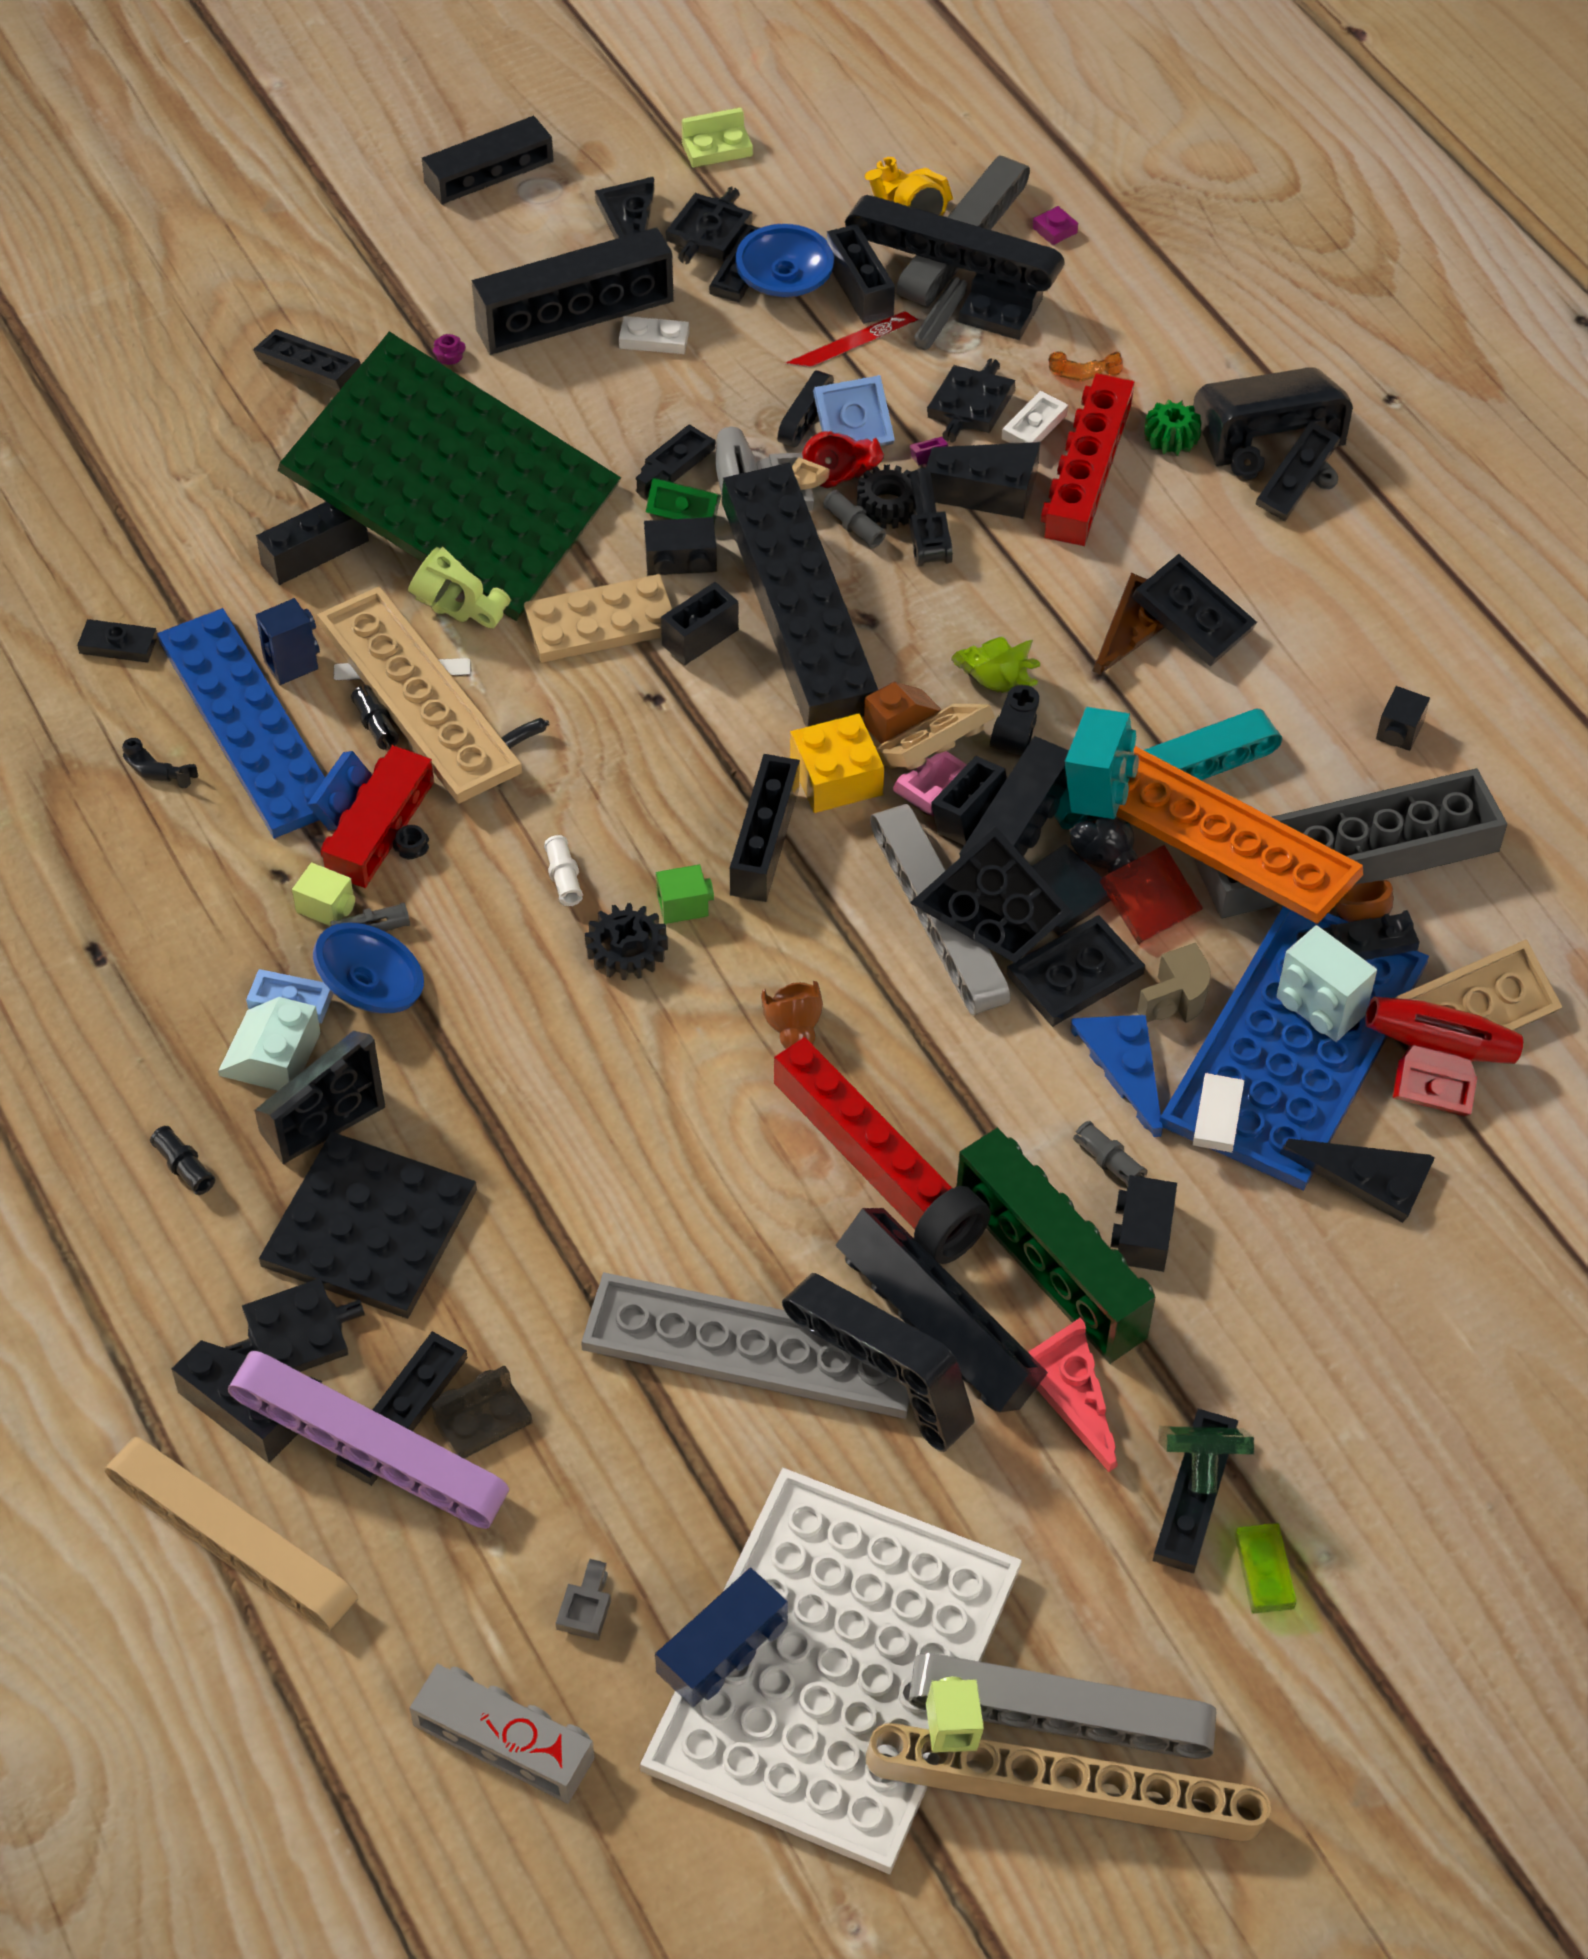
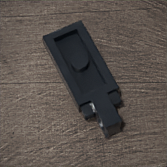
M688 424L645 458V465L641 468V473L635 479L637 480L636 492L648 498L653 478L674 483L716 449V440Z

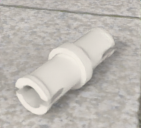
M562 835L552 836L545 841L544 845L550 863L548 873L550 879L556 884L560 903L564 906H574L583 899V892L577 879L579 873L578 865L571 858L566 837Z

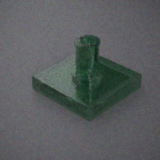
M1159 1426L1158 1443L1166 1452L1192 1453V1492L1217 1493L1219 1454L1254 1455V1436L1244 1428Z

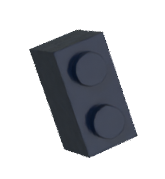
M293 598L255 614L264 663L279 685L318 669L316 654L320 653V648L312 630L316 629V623L308 609L303 610L297 600Z

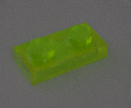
M1279 1523L1237 1527L1235 1540L1251 1613L1295 1609L1297 1600Z

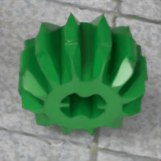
M1169 399L1165 405L1156 403L1154 408L1149 410L1148 415L1145 417V440L1151 443L1152 449L1161 448L1163 455L1168 451L1173 452L1176 456L1179 455L1181 450L1190 452L1193 445H1197L1201 437V415L1195 412L1194 406L1185 407L1183 400L1178 404L1172 403Z

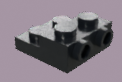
M976 273L972 280L971 293L959 312V323L1020 340L1043 299V292Z

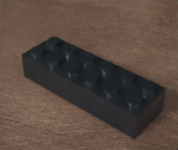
M658 227L471 280L476 331L489 355L674 302L672 250Z

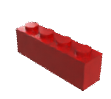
M392 745L385 757L378 759L373 775L367 784L363 783L360 786L355 802L349 810L346 809L342 813L337 829L322 844L321 857H323L325 868L351 878L352 884L366 889L392 849L397 831L408 824L434 784L431 758Z

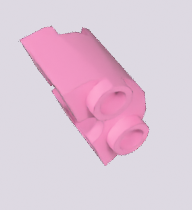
M947 751L937 753L931 758L927 757V762L918 767L917 771L913 770L908 774H902L895 782L893 791L927 815L934 816L931 802L967 765Z

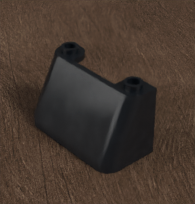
M1315 367L1208 383L1197 391L1193 403L1195 412L1201 415V431L1216 467L1231 464L1234 451L1242 446L1243 448L1251 446L1252 439L1255 436L1304 429L1310 421L1339 436L1338 446L1346 445L1353 404L1347 392L1320 369Z

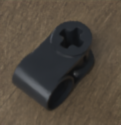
M1017 685L1010 689L1000 716L995 721L990 739V747L1022 756L1031 742L1037 721L1036 711L1039 706L1040 696L1033 687Z

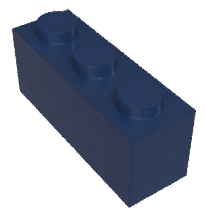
M750 1567L655 1653L656 1673L692 1707L703 1698L706 1700L711 1699L720 1691L725 1682L724 1679L734 1669L740 1671L753 1660L756 1655V1649L767 1639L773 1641L782 1634L788 1624V1601Z

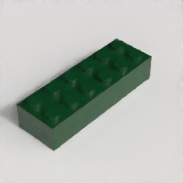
M997 1127L959 1151L956 1187H969L988 1205L991 1210V1216L986 1229L1072 1323L1079 1318L1084 1321L1087 1340L1109 1364L1148 1339L1156 1298L1151 1285L1144 1278H1138L1128 1267L1124 1256L1118 1250L1111 1249L1103 1241L1097 1227L1091 1221H1085L1075 1211L1070 1198L1062 1192L1059 1193L1049 1183L1043 1169L1038 1165L1033 1166L1023 1155L1022 1149L1016 1140L1011 1137L1007 1138Z

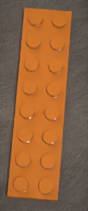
M1135 746L1134 755L1139 756L1138 771L1134 778L1130 777L1128 781L1127 801L1125 805H1119L1116 813L1117 817L1316 924L1327 915L1363 876L1362 864Z

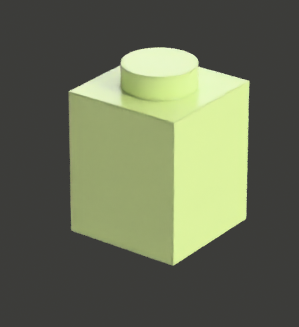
M312 862L292 888L296 912L331 926L330 921L340 920L344 916H348L355 905L351 878Z
M946 1677L939 1681H932L926 1700L932 1753L977 1751L984 1730L977 1679L962 1680L959 1677Z

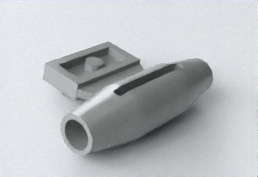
M737 427L722 429L716 437V472L721 495L724 477L789 462L792 466L798 457L803 459L802 453L769 454V457L756 462L741 429ZM812 489L801 490L808 510L813 511L814 498Z

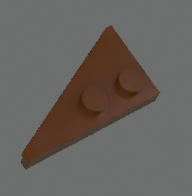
M1131 573L1096 659L1093 672L1102 674L1165 628L1132 598L1135 590L1147 580L1146 578Z

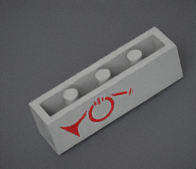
M437 1663L410 1706L413 1726L569 1804L595 1759L593 1740L590 1739V1736L575 1725L568 1724L564 1727L552 1721L550 1715L537 1706L529 1705L526 1708L512 1701V1697L499 1687L490 1686L486 1688L474 1682L470 1674L458 1667L448 1669Z

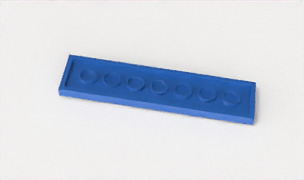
M221 608L157 633L161 647L273 839L319 821V818L308 807L307 803L319 788L325 776L225 610Z

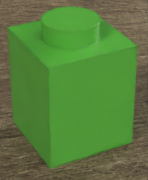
M700 864L656 872L657 898L665 924L709 916L708 901L714 900V891L711 879H704Z

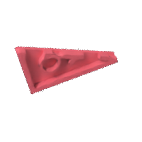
M1079 1318L1028 1353L1048 1372L1036 1389L1106 1470L1110 1472L1118 1465L1115 1455L1116 1446L1113 1434L1109 1431L1105 1415L1106 1406L1099 1379L1095 1375L1093 1355L1089 1351L1085 1335V1323Z

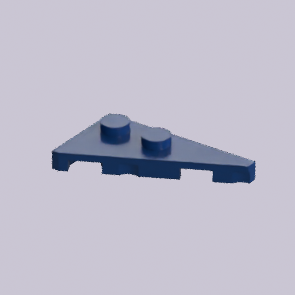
M1146 1015L1072 1018L1070 1027L1072 1034L1075 1037L1080 1036L1090 1050L1089 1056L1097 1066L1104 1070L1105 1077L1122 1099L1126 1097L1137 1111L1136 1118L1143 1127L1149 1130L1153 1137H1161L1163 1126L1159 1122L1161 1113Z

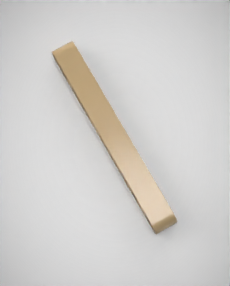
M885 1723L873 1731L866 1752V1764L869 1770L875 1776L883 1779L1236 1841H1250L1256 1838L1271 1812V1804L1267 1795L1260 1789L1252 1786L985 1739L980 1740L977 1751L934 1752L942 1758L944 1763L932 1765L927 1763L922 1756L925 1753H932L929 1730L894 1723ZM881 1745L893 1746L899 1755L886 1757L879 1752L877 1747ZM971 1760L980 1761L987 1767L988 1771L985 1773L974 1772L969 1768L967 1762ZM1015 1768L1025 1769L1031 1774L1033 1779L1030 1781L1019 1780L1014 1776L1012 1770ZM1057 1777H1070L1075 1781L1077 1788L1067 1789L1059 1784ZM1102 1785H1115L1120 1790L1122 1796L1113 1797L1108 1795L1103 1790ZM1147 1793H1160L1165 1798L1166 1804L1158 1805L1153 1803L1147 1796ZM1192 1800L1206 1802L1211 1812L1203 1813L1198 1811L1194 1807ZM1244 1807L1253 1812L1256 1820L1249 1821L1242 1818L1237 1808Z

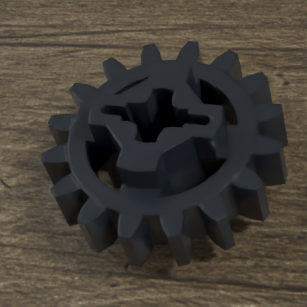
M627 903L625 910L620 911L616 905H612L611 914L608 915L603 911H599L598 922H589V932L585 933L588 960L594 959V968L596 970L606 967V976L609 978L615 972L621 973L622 980L627 979L628 973H634L638 979L642 978L643 969L646 968L653 973L655 971V961L664 962L665 960L664 951L668 950L665 923L659 924V915L657 913L647 916L646 906H642L638 911H633L632 904Z

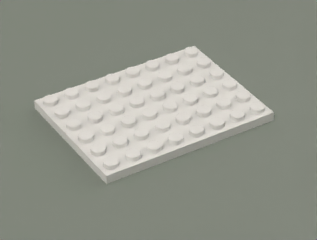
M782 1468L724 1590L751 1567L788 1601L787 1627L778 1638L773 1641L767 1639L756 1649L755 1657L744 1669L740 1671L734 1669L724 1679L725 1682L720 1691L711 1699L706 1700L703 1698L692 1707L675 1691L640 1763V1771L882 1872L891 1874L928 1786L875 1776L866 1764V1752L872 1733L878 1726L885 1723L929 1730L927 1711L918 1709L909 1703L914 1658L920 1654L932 1653L981 1662L1019 1573L1022 1560ZM881 1745L877 1747L879 1752L886 1757L899 1755L893 1746ZM925 1753L922 1755L924 1760L932 1765H937L940 1758L935 1753Z

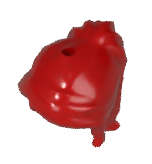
M823 431L808 440L802 451V457L807 461L829 469V478L819 486L830 489L853 478H860L867 470L871 471L873 467L878 466L884 459V453L877 438H874L872 441L867 438L855 440L841 433ZM826 458H829V459H830V463H829V464L826 463V461H825Z

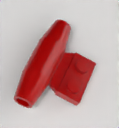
M1373 997L1366 1011L1365 1023L1367 1027L1410 1046L1398 1062L1393 1098L1461 1116L1472 1114L1478 1077L1475 1075L1472 1061L1515 1064L1523 1050V1036L1480 1015L1422 1000Z

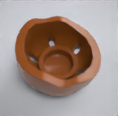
M1388 880L1356 883L1335 905L1337 914L1341 919L1348 922L1369 918L1375 919L1382 917L1384 914H1390L1394 901L1392 885Z

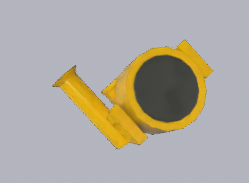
M894 157L883 158L885 167L882 161L879 160L876 164L877 169H872L864 175V178L869 180L875 197L943 216L948 202L954 199L947 177L932 172L928 168H921L906 174L898 169L897 161Z

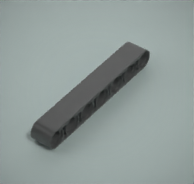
M997 156L950 213L948 218L991 230L1025 188L1030 175V167L1005 156ZM916 255L900 275L896 294L928 307L960 268Z

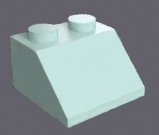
M277 997L247 1010L219 1068V1076L279 1091L304 1070L320 1036L321 1031L316 1006Z

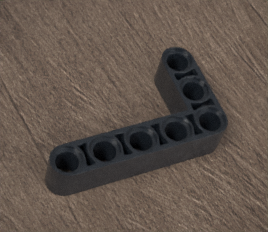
M811 1273L782 1300L784 1311L797 1325L905 1386L919 1431L924 1439L936 1450L946 1452L974 1424V1415L958 1362L953 1353L938 1340L816 1273Z

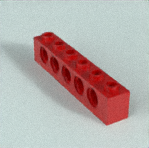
M1095 373L1092 385H1085L1081 405L1084 408H1077L1073 428L1076 431H1069L1065 451L1068 454L1061 455L1057 469V475H1060L1059 479L1053 478L1049 491V499H1052L1051 503L1045 502L1042 509L1040 522L1046 524L1044 538L1085 547L1132 407L1135 381Z

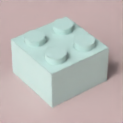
M1315 925L1286 951L1276 997L1281 1000L1287 1009L1297 1012L1309 1021L1315 1030L1326 1034L1337 1042L1366 1016L1377 969Z

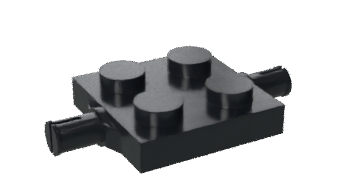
M729 187L721 198L707 197L695 192L666 230V241L684 247L678 254V259L681 263L685 261V264H689L698 252L722 261L730 253L746 226L752 223V212L737 207L734 204L740 196L737 188L733 190V187Z
M988 359L981 371L953 365L927 407L928 418L948 424L942 434L947 442L949 439L951 443L954 442L963 429L991 432L1016 390L1015 380L995 375L1000 368L998 360Z
M321 1278L242 1305V1310L248 1324L249 1339L225 1346V1348L244 1355H248L250 1351L262 1352L302 1372L349 1355L342 1335V1323L365 1316L360 1299L336 1308L335 1304L328 1298Z

